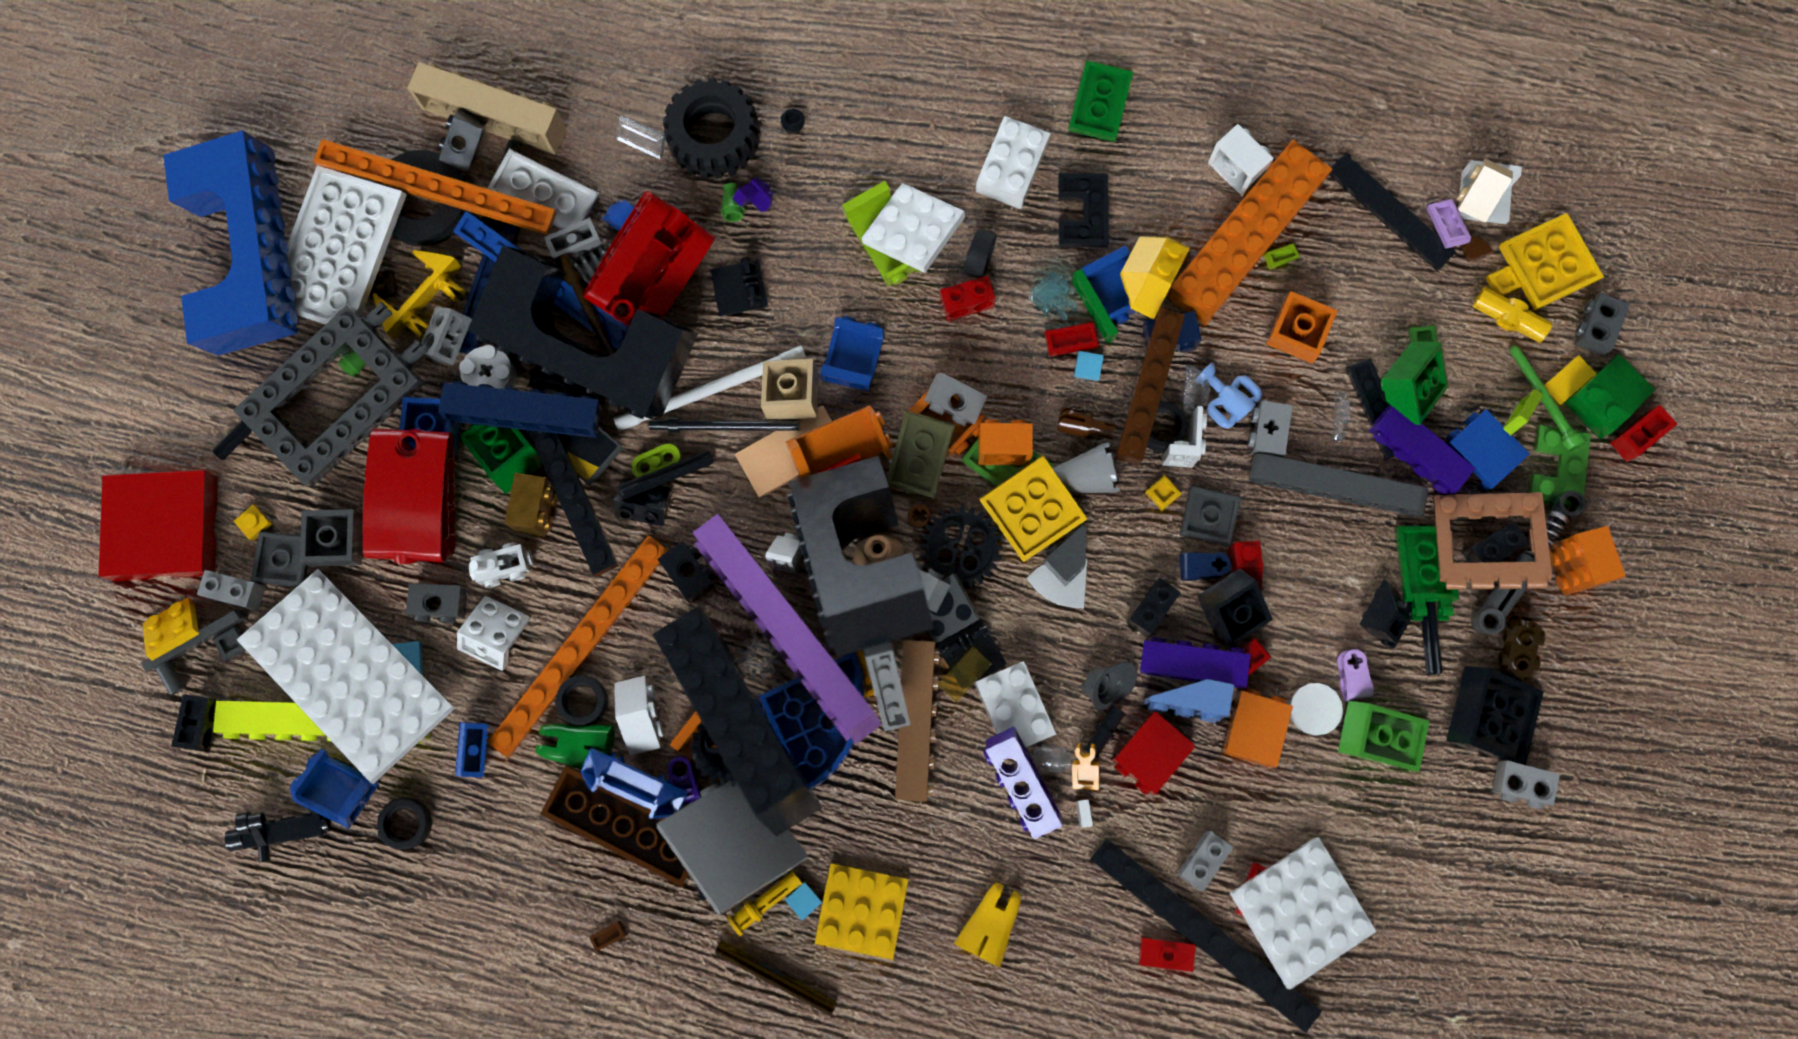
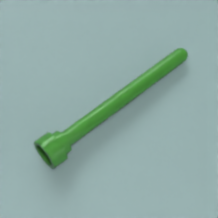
M1512 346L1510 353L1533 389L1536 388L1543 394L1541 401L1564 435L1562 437L1564 440L1562 444L1567 452H1573L1584 446L1587 441L1582 433H1578L1577 430L1571 428L1519 346Z

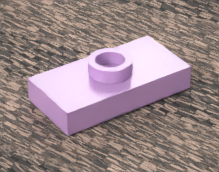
M1453 199L1428 205L1427 212L1445 249L1470 242L1471 236Z

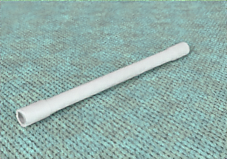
M799 346L766 361L807 358L802 346ZM763 362L672 396L664 413L762 376ZM627 412L613 419L617 430L620 432L639 425L649 418L644 417V419H640Z

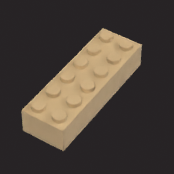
M418 62L407 87L422 110L449 118L450 114L455 115L458 109L461 108L488 120L485 128L486 132L507 139L517 140L521 144L553 155L557 154L567 130L554 105L548 102H542V104L535 102L524 94L517 96L500 86L496 88L488 86L487 83L480 79H467L459 72L451 71L450 73L444 71L433 63L426 65Z

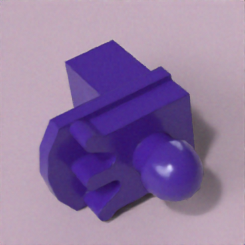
M757 177L739 188L732 199L740 207L752 202L760 212H765L772 205V195H774V192L770 190L771 186L769 183L762 182Z

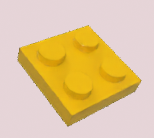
M189 597L172 604L168 609L157 615L150 616L142 623L145 655L151 661L199 635L195 603Z

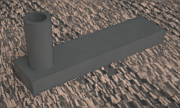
M234 610L198 630L199 635L153 661L149 658L141 662V665L145 672L156 671L170 696L185 689V686L171 662L248 618L243 610Z

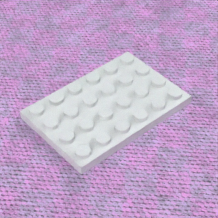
M317 165L287 244L288 264L292 272L290 277L291 286L295 294L294 307L297 316L326 325L346 305L355 308L362 315L407 194Z

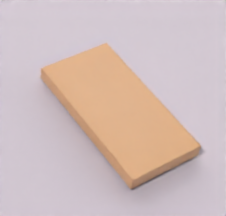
M823 405L817 408V418L795 420L800 421V431H775L734 454L759 499L784 486L789 481L800 477L786 441L832 422Z

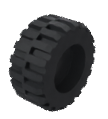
M708 78V82H702L701 79L695 80V85L689 86L686 84L681 88L682 93L676 92L671 98L673 104L669 103L666 106L663 126L670 152L676 158L677 163L682 168L686 167L687 171L692 175H696L699 172L701 178L706 179L709 178V175H714L715 179L723 178L722 174L725 173L731 176L736 173V168L740 167L743 169L748 165L746 159H752L756 153L755 148L759 146L760 128L755 107L752 105L750 97L747 94H743L739 86L734 85L731 87L730 81L723 79L719 83L716 81V78ZM707 114H723L734 121L735 126L731 134L725 140L716 144H701L693 140L689 135L693 124Z

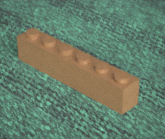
M903 640L901 687L910 725L899 728L895 800L927 801V796L933 795V780H928V769L934 770V754L929 753L930 743H935L936 727H931V716L936 717L937 701H932V690H938V675L933 674L934 664H939L940 649L934 648L935 642Z

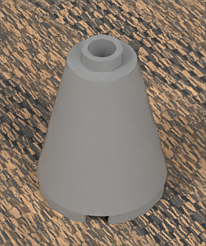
M1110 442L1103 443L1053 468L1070 493L1121 492V487H1115V482L1119 481L1114 455L1107 452V448L1111 447Z

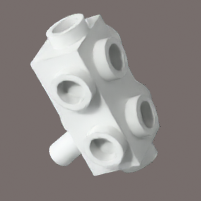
M517 542L504 544L502 546L503 549L496 551L492 549L477 552L478 556L470 558L469 573L471 579L480 585H485V588L499 586L501 584L500 580L510 578V581L524 579L525 573L531 572L530 565L534 564L532 553ZM514 559H519L520 564L518 566H512Z

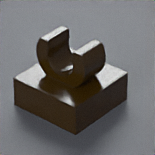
M393 270L378 271L370 292L372 299L373 293H376L381 299L398 295L395 272Z

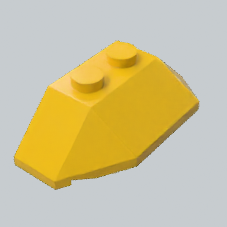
M1139 237L1120 273L1131 309L1154 320L1191 247L1170 237Z

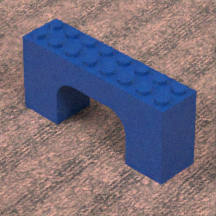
M242 130L164 154L169 202L199 217L226 210L232 255L230 271L221 283L181 296L187 344L220 356L298 334V316L294 307L295 294L291 286L290 277L292 272L288 264V246L285 242V223L281 214L282 201L278 193L277 184L279 179L275 171V153L273 149Z

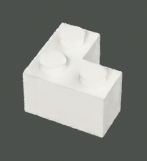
M645 676L614 683L615 717L629 755L660 748V737L664 736L661 721L656 722L655 719L657 711L654 702H652L656 700L653 685H648Z

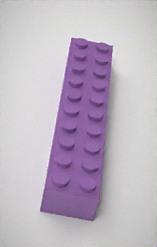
M716 514L695 530L693 534L698 541L694 544L702 556L712 566L716 574L726 584L737 601L740 602L814 700L819 697L817 703L830 720L836 718L832 722L847 741L851 738L855 744H858L882 724L873 709L721 517Z

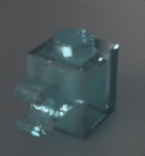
M1054 272L1030 292L1029 299L1045 316L1055 309L1062 320H1066L1068 315L1064 312V308L1069 307L1074 312L1078 309L1074 301L1066 300L1070 292L1068 282L1064 277H1058Z

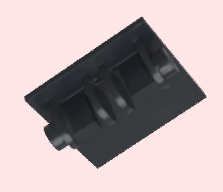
M743 257L740 264L710 269L719 317L768 307L759 260L751 261L750 257Z
M981 619L936 645L962 690L1007 664L990 636L991 633L988 627L983 624Z

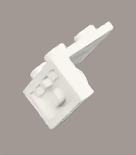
M1471 160L1461 173L1460 191L1463 186L1468 188L1472 181L1469 177L1477 164L1481 165L1483 162ZM1498 164L1513 171V179L1486 222L1507 224L1510 220L1512 185L1520 178L1522 167ZM1458 211L1462 219L1480 221L1468 214Z
M1197 406L1189 419V441H1175L1173 444H1170L1162 456V466L1193 468L1196 462L1201 459V454H1205L1206 439H1202V429H1206L1207 414H1203V406Z
M485 596L458 630L457 650L503 671L508 665L509 648L526 627L530 617Z

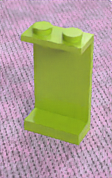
M883 181L842 204L843 214L887 286H890L893 283L895 285L902 283L907 279V275L914 271L916 273L921 271L863 244L862 237L891 199L890 188L886 181Z

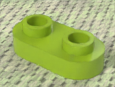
M663 444L637 456L631 465L632 472L637 478L681 461V453L676 446ZM667 455H673L672 461H665ZM649 465L650 470L646 473L642 472V467Z

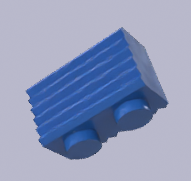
M459 722L455 769L457 777L482 778L485 776L483 772L486 765L484 763L486 760L484 756L487 754L485 752L487 749L485 746L487 744L486 739L488 738L486 734L489 733L486 730L489 728L487 724Z

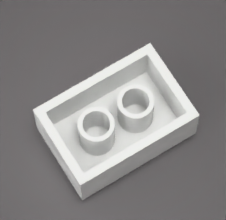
M1004 116L977 179L976 192L1022 209L1048 147L1051 133Z
M1024 661L975 682V687L996 734L1015 726L1026 748L1056 735Z

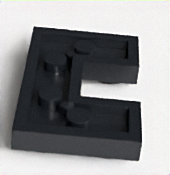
M1059 173L1058 200H1083V220H1059L1058 247H1108V173Z

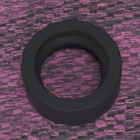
M977 229L968 251L963 274L974 278L985 276L995 247L996 234Z
M1160 401L1157 413L1162 412L1171 415L1176 421L1177 432L1173 438L1167 441H1158L1150 435L1147 448L1157 452H1165L1170 444L1183 440L1187 433L1188 422L1185 413L1179 406L1171 402Z
M574 676L567 679L559 687L556 694V708L559 715L565 721L574 725H591L597 722L605 714L608 707V695L605 687L599 681L588 676ZM580 685L591 687L597 696L595 709L586 716L573 714L567 706L569 692Z
M406 798L393 800L384 806L377 820L378 835L383 843L391 848L401 850L419 846L426 840L432 827L431 813L427 807L418 800ZM402 808H409L415 811L420 821L417 833L406 840L393 836L389 825L392 815Z

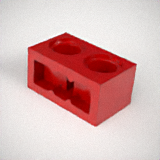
M988 275L940 289L939 295L947 322L992 309L996 299Z
M1658 405L1642 415L1609 443L1628 462L1645 452L1673 429L1677 422L1661 405Z

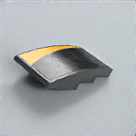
M548 385L542 391L545 394L551 395L556 393ZM601 428L598 429L597 438L559 434L579 478L589 486L594 483L623 450V447ZM522 430L530 436L528 430Z

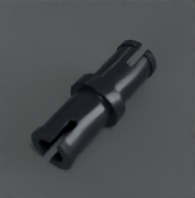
M1111 705L1101 724L1096 725V732L1084 750L1090 753L1091 744H1095V757L1099 758L1109 739L1114 738L1115 735L1113 733L1126 714Z

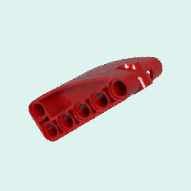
M647 190L641 196L605 253L583 293V298L628 327L637 309L654 312L664 317L712 246L715 236L690 220L683 212ZM619 303L627 304V310L623 314L615 313V308Z
M416 428L411 430L372 429L369 438L364 482V557L370 559L394 560L397 564H412L418 561L445 562L453 556L455 551L454 436L452 432L422 431ZM409 436L415 439L416 448L409 445Z

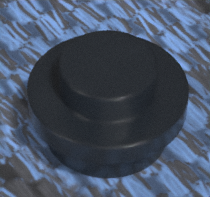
M788 109L781 116V126L786 132L797 133L805 125V117L797 109Z

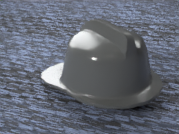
M1122 662L1110 668H1094L1088 674L1086 681L1080 685V689L1092 700V704L1097 710H1104L1128 696L1133 690L1137 681L1136 667L1130 662Z

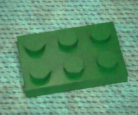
M1086 60L1068 131L1116 142L1133 71Z

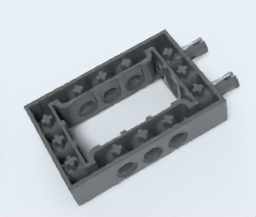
M382 302L366 317H363L355 308L346 305L233 410L304 486H315L369 436L372 429H376L402 405L403 397H411L425 384L421 377L413 370L412 365L427 353L428 350L425 347L423 348V345L418 340H415L400 355L377 332L376 328L393 313L387 310L388 307ZM351 347L381 380L308 447L306 445L308 442L305 439H301L289 427L290 423L283 420L273 409L286 408L291 404L290 400L302 389H307L310 386L308 383L321 371L325 372L328 369L327 366L340 354L344 355Z

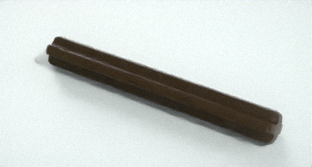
M724 941L718 944L715 950L717 956L826 1015L831 1016L837 1005L836 1001Z

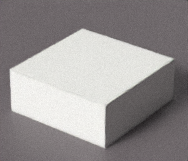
M1089 800L1076 801L1080 828L1092 827Z

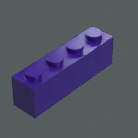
M1391 405L1382 412L1368 430L1373 434L1377 442L1388 446L1393 451L1395 457L1401 461H1406L1413 467V471L1418 476L1430 481L1433 484V488L1441 494L1450 495L1458 492L1476 469L1422 423L1415 425Z
M1150 637V641L1144 640L1140 673L1194 682L1208 679L1234 684V687L1246 689L1251 654H1245V649L1229 648V651L1218 650L1219 646L1203 644V648L1192 647V642L1178 640L1176 644L1166 643L1164 638Z

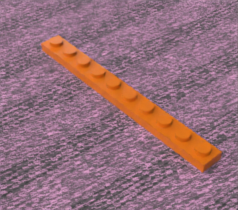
M321 139L313 159L316 165L545 235H549L557 214L553 208Z
M649 535L646 537L489 738L488 744L506 758L512 756L554 702L559 687L567 679L575 675L658 568L660 563L657 559L669 550Z

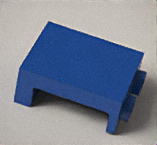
M1126 246L1082 267L1084 274L1110 319L1117 326L1126 322L1130 315L1137 312L1130 307L1129 298L1120 276L1130 256Z
M843 316L842 319L836 317L824 365L822 364L820 372L821 381L870 392L885 337L884 329L873 322L862 324L848 316Z
M1487 409L1479 415L1476 412L1471 414L1464 421L1466 426L1461 431L1456 428L1445 438L1448 441L1447 445L1476 468L1473 472L1482 480L1478 486L1484 492L1494 488L1530 455L1512 435H1509L1503 429L1500 422Z
M321 748L316 755L313 754L309 758L303 774L293 780L290 793L294 802L350 829L378 788L379 782L377 780L372 784L361 772L329 757L326 750Z

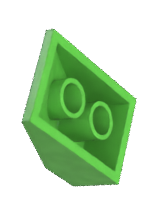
M1348 701L1338 752L1420 772L1430 721L1370 703Z

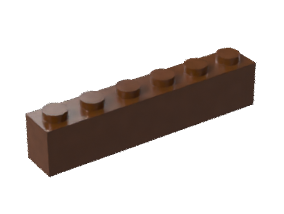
M1160 308L1156 315L1114 459L1137 466L1143 461L1184 321V314Z

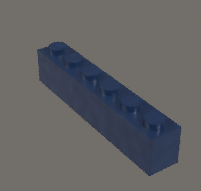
M454 381L453 383L444 382L438 412L444 421L597 438L602 408L598 400L587 395L578 398L570 397L566 393L551 395L545 394L540 390L525 392L519 391L514 387L498 389L487 384L471 386L465 382Z

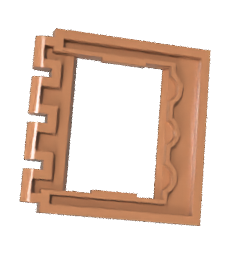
M1542 492L1434 495L1433 506L1440 582H1445L1446 590L1466 589V582H1470L1471 589H1494V581H1498L1499 589H1521L1522 581H1526L1527 589L1547 588V581H1551L1552 569ZM1488 516H1494L1496 519H1508L1509 516L1530 518L1531 529L1529 530L1534 562L1453 563L1454 550L1450 520H1454L1455 517L1481 519Z

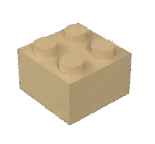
M813 358L763 361L761 408L767 420L817 418L819 372Z

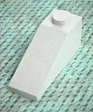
M785 533L784 537L777 535L766 552V559L772 569L797 575L802 557L800 540L797 535Z

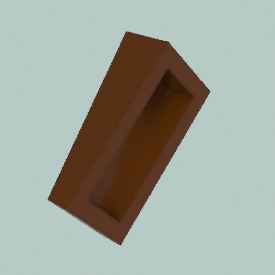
M620 920L589 938L597 952L628 936Z

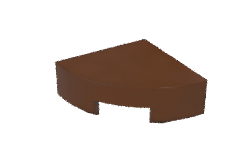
M1471 236L1469 243L1460 245L1467 263L1488 256L1493 252L1488 243L1474 236Z

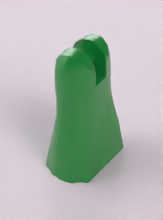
M542 725L538 734L550 738L557 737V747L536 745L535 753L545 759L560 762L581 770L590 748L610 756L614 743L615 727L608 725Z

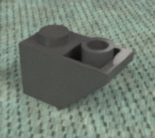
M1083 525L1078 530L1074 528L1064 536L1066 541L1059 547L1055 544L1045 553L1047 558L1044 565L1064 586L1068 585L1085 568L1086 528Z

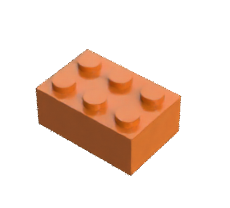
M1608 526L1578 533L1549 546L1551 565L1554 566L1557 575L1556 584L1564 596L1592 589L1626 577Z

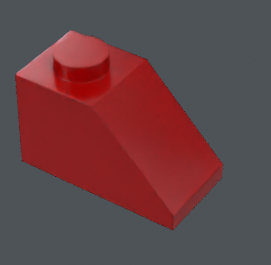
M1260 540L1233 543L1228 548L1231 573L1240 568L1257 581L1262 592L1263 559Z

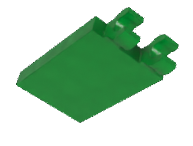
M1397 526L1395 537L1403 601L1412 602V621H1423V616H1427L1425 602H1438V621H1449V616L1454 615L1452 602H1456L1459 599L1458 589L1446 590L1445 582H1440L1435 526Z

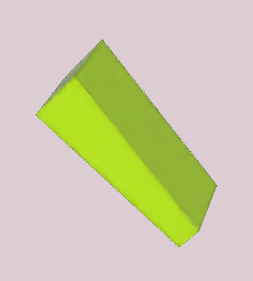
M1293 243L1267 252L1263 257L1271 270L1299 259L1300 255Z

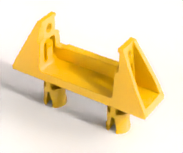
M413 250L412 253L425 264V268L431 269L433 273L411 294L398 311L392 308V304L386 303L376 293H373L372 296L376 307L382 302L388 307L387 310L393 313L382 325L385 332L394 340L406 326L420 339H423L424 335L419 330V327L427 330L428 324L417 315L440 290L454 302H458L459 299L454 295L453 290L463 296L465 295V290L451 279L461 268V265L454 257Z

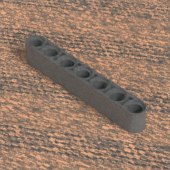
M1267 454L1253 455L1249 481L1266 486L1411 516H1424L1428 489L1417 485Z

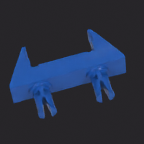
M590 748L580 772L591 791L595 792V789L601 786L608 791L651 809L650 818H667L681 809L688 792L671 785L670 779L665 781L664 774L656 778L625 764L623 755L618 759L615 758L617 752L608 756Z

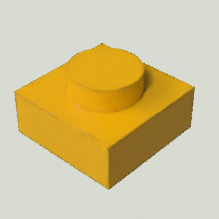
M256 505L250 506L233 521L251 541L259 537L260 531L265 532L273 525Z

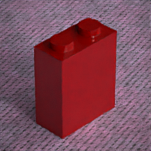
M1154 711L1120 749L1112 761L1116 764L1114 769L1125 778L1129 775L1136 781L1134 786L1144 795L1148 793L1156 795L1196 746Z

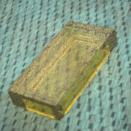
M972 647L938 683V686L957 703L992 666V663L975 647Z

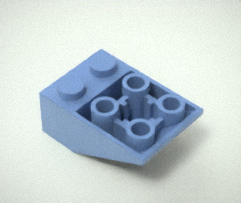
M1207 679L1150 696L1143 700L1142 704L1148 705V710L1164 713V711L1173 710L1175 711V716L1190 718V716L1198 715L1201 721L1216 723V721H1221L1222 718L1229 716L1234 684Z

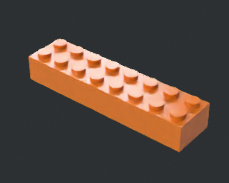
M1292 139L1173 283L1167 297L1186 312L1195 311L1196 319L1207 326L1324 183L1332 168Z

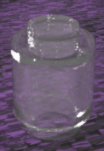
M1041 744L1040 747L1034 746L1032 760L1038 771L1064 773L1065 768H1070L1071 753L1066 752V747Z

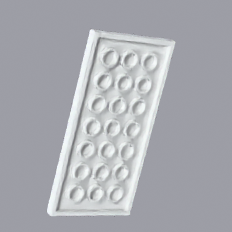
M319 569L237 639L246 651L372 784L382 777L454 710L449 702Z

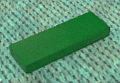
M1080 269L1074 272L1071 283L1105 342L1110 343L1116 340L1119 332L1083 270Z

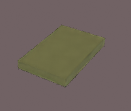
M906 410L886 479L888 485L934 498L955 424Z

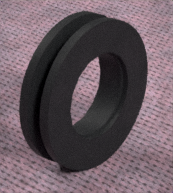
M413 150L391 159L466 182L457 167L439 160L441 154L437 152ZM442 203L441 207L433 215L417 220L404 217L400 212L392 236L412 246L424 247L442 243L456 234L453 231L466 210Z

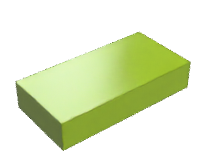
M1535 388L1518 402L1503 427L1509 435H1512L1529 421L1543 394Z

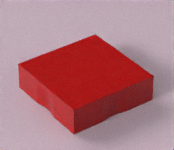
M206 470L102 475L98 577L111 581L146 580L160 576L178 578L203 577L205 570L215 572L216 539L214 535V519L217 512L218 476Z

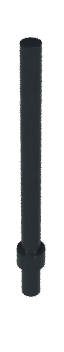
M669 418L668 420H649L648 427L649 430H668L669 433H680L681 430L800 431V421L680 420V418Z

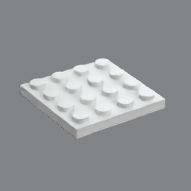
M1319 837L1313 838L1230 892L1231 897L1242 912L1243 917L1287 989H1292L1377 932Z

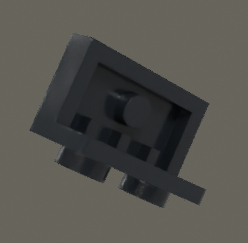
M622 478L620 484L628 482L630 479ZM659 485L626 499H621L617 492L614 498V516L624 520L664 526L665 512L672 495V488Z

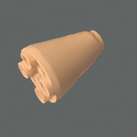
M875 532L864 536L858 542L854 549L853 561L856 565H869L904 555L901 544L895 537L888 533ZM873 548H883L880 554L873 552Z

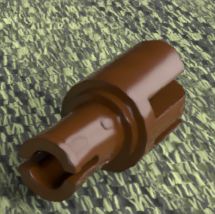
M1064 407L1060 412L1057 430L1083 438L1091 434L1112 440L1115 423L1093 419L1092 413Z

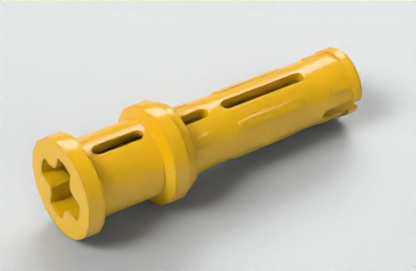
M793 870L790 871L788 875L753 902L747 900L744 903L745 906L732 916L728 915L726 917L728 922L741 937L746 928L755 921L760 922L763 918L762 914L798 886H801L802 882Z

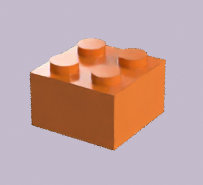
M1290 291L1282 303L1266 345L1313 364L1320 356L1338 310Z
M989 419L985 420V423H980L978 432V465L1027 466L1030 464L1033 455V423H1026L1025 420H1012L1011 423H1000V420Z

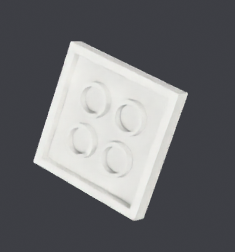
M902 183L866 231L862 241L863 244L926 273L965 218V213L957 207Z

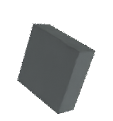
M234 626L212 638L223 661L228 662L246 651L237 641L242 635L238 626Z

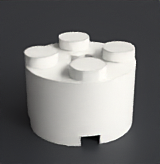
M485 345L472 350L459 365L462 382L468 385L479 386V384H487L498 389H504L505 387L516 388L518 372L515 365L504 352L491 345Z

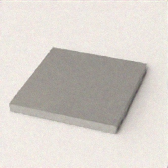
M731 781L657 824L658 830L718 916L808 858L807 853L789 829L776 837L756 818L737 783L735 787H732Z

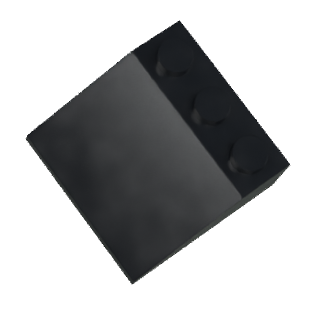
M1465 666L1446 742L1502 761L1526 765L1544 691L1491 668Z

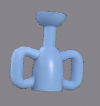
M1212 362L1195 378V381L1197 383L1208 382L1219 393L1218 398L1208 404L1206 411L1220 427L1225 429L1231 428L1255 407L1256 403L1261 400L1263 393L1245 375L1236 377L1230 386H1225L1214 375L1216 370ZM1242 384L1253 397L1249 398L1238 389L1239 385ZM1216 406H1223L1230 415L1229 420L1216 409Z

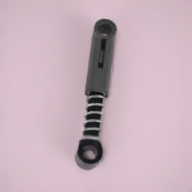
M1568 491L1560 493L1552 499L1550 503L1551 512L1548 514V520L1546 521L1549 546L1554 545L1553 540L1555 537H1559L1558 533L1560 530H1564L1563 526L1571 522L1575 516L1584 512L1586 501L1581 493ZM1565 499L1571 501L1572 508L1570 511L1564 506ZM1527 545V551L1519 552L1513 562H1534V555L1531 554V545ZM1522 581L1521 589H1499L1497 584L1481 609L1472 615L1471 625L1473 629L1480 634H1496L1503 630L1505 620L1527 589L1526 581ZM1486 615L1492 618V626L1490 628H1487L1484 624V617Z

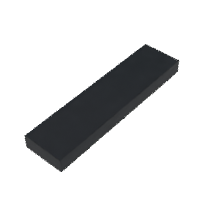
M1371 358L1347 366L1345 369L1371 427L1390 404L1386 402L1385 392L1381 388V380ZM1377 442L1385 460L1395 457L1393 451L1388 446Z

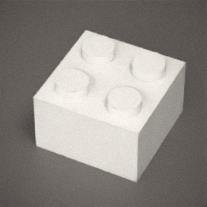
M1237 124L1216 143L1208 164L1243 197L1268 170L1274 158L1265 146L1259 145L1253 139V135L1249 130Z

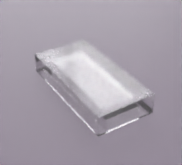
M623 115L618 119L617 140L658 159L663 156L666 140L664 134Z

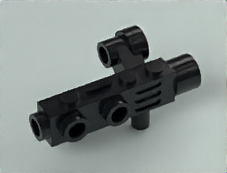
M244 812L236 815V829L226 831L224 841L229 852L258 847L259 863L271 861L269 845L327 835V832L331 831L332 825L330 819L320 814L312 815V813L302 814L299 818L292 816L280 818V821L275 822V820L266 821L264 812L254 814Z

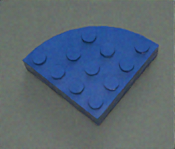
M848 653L834 660L866 701L864 673L857 653ZM798 678L759 695L776 735L799 766L810 787L813 789L822 784L839 769L851 753L855 745L854 741L851 738L847 741L832 722L836 718L832 720L828 718L817 703L819 697L814 700Z

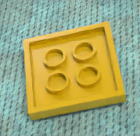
M1568 213L1502 242L1498 246L1506 262L1511 266L1520 281L1521 288L1534 311L1604 278Z
M1044 455L979 498L1023 562L1087 520L1086 515Z
M830 863L814 944L893 960L909 879Z

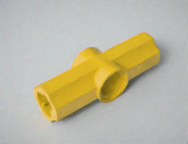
M1487 287L1480 291L1473 302L1472 307L1496 319L1499 327L1507 331H1518L1538 343L1545 339L1552 328V322L1528 310L1529 307L1525 302L1516 298L1507 299Z

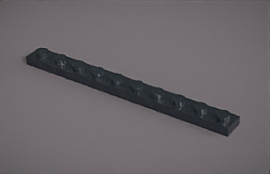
M1108 839L1103 841L1090 858L1094 864L1300 1030L1307 1033L1322 1012L1294 988L1287 989L1279 976Z

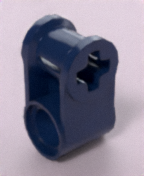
M1191 552L1179 554L1181 581L1221 578L1231 568V561L1224 553ZM1216 560H1218L1219 564H1223L1219 572L1216 567L1211 565Z

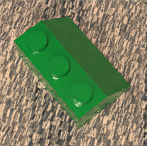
M1411 342L1381 380V388L1385 392L1386 402L1415 425H1420L1449 387L1441 342Z

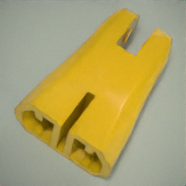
M995 882L989 888L953 944L1001 968L1010 934L1020 908L1021 894L1013 890L1004 908L996 904L1001 896L1004 885Z

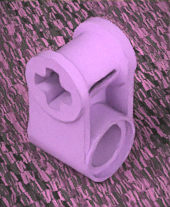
M1354 649L1342 652L1338 656L1337 665L1344 700L1352 701L1373 697L1374 689L1365 654L1360 650ZM1355 659L1356 664L1348 665V660Z

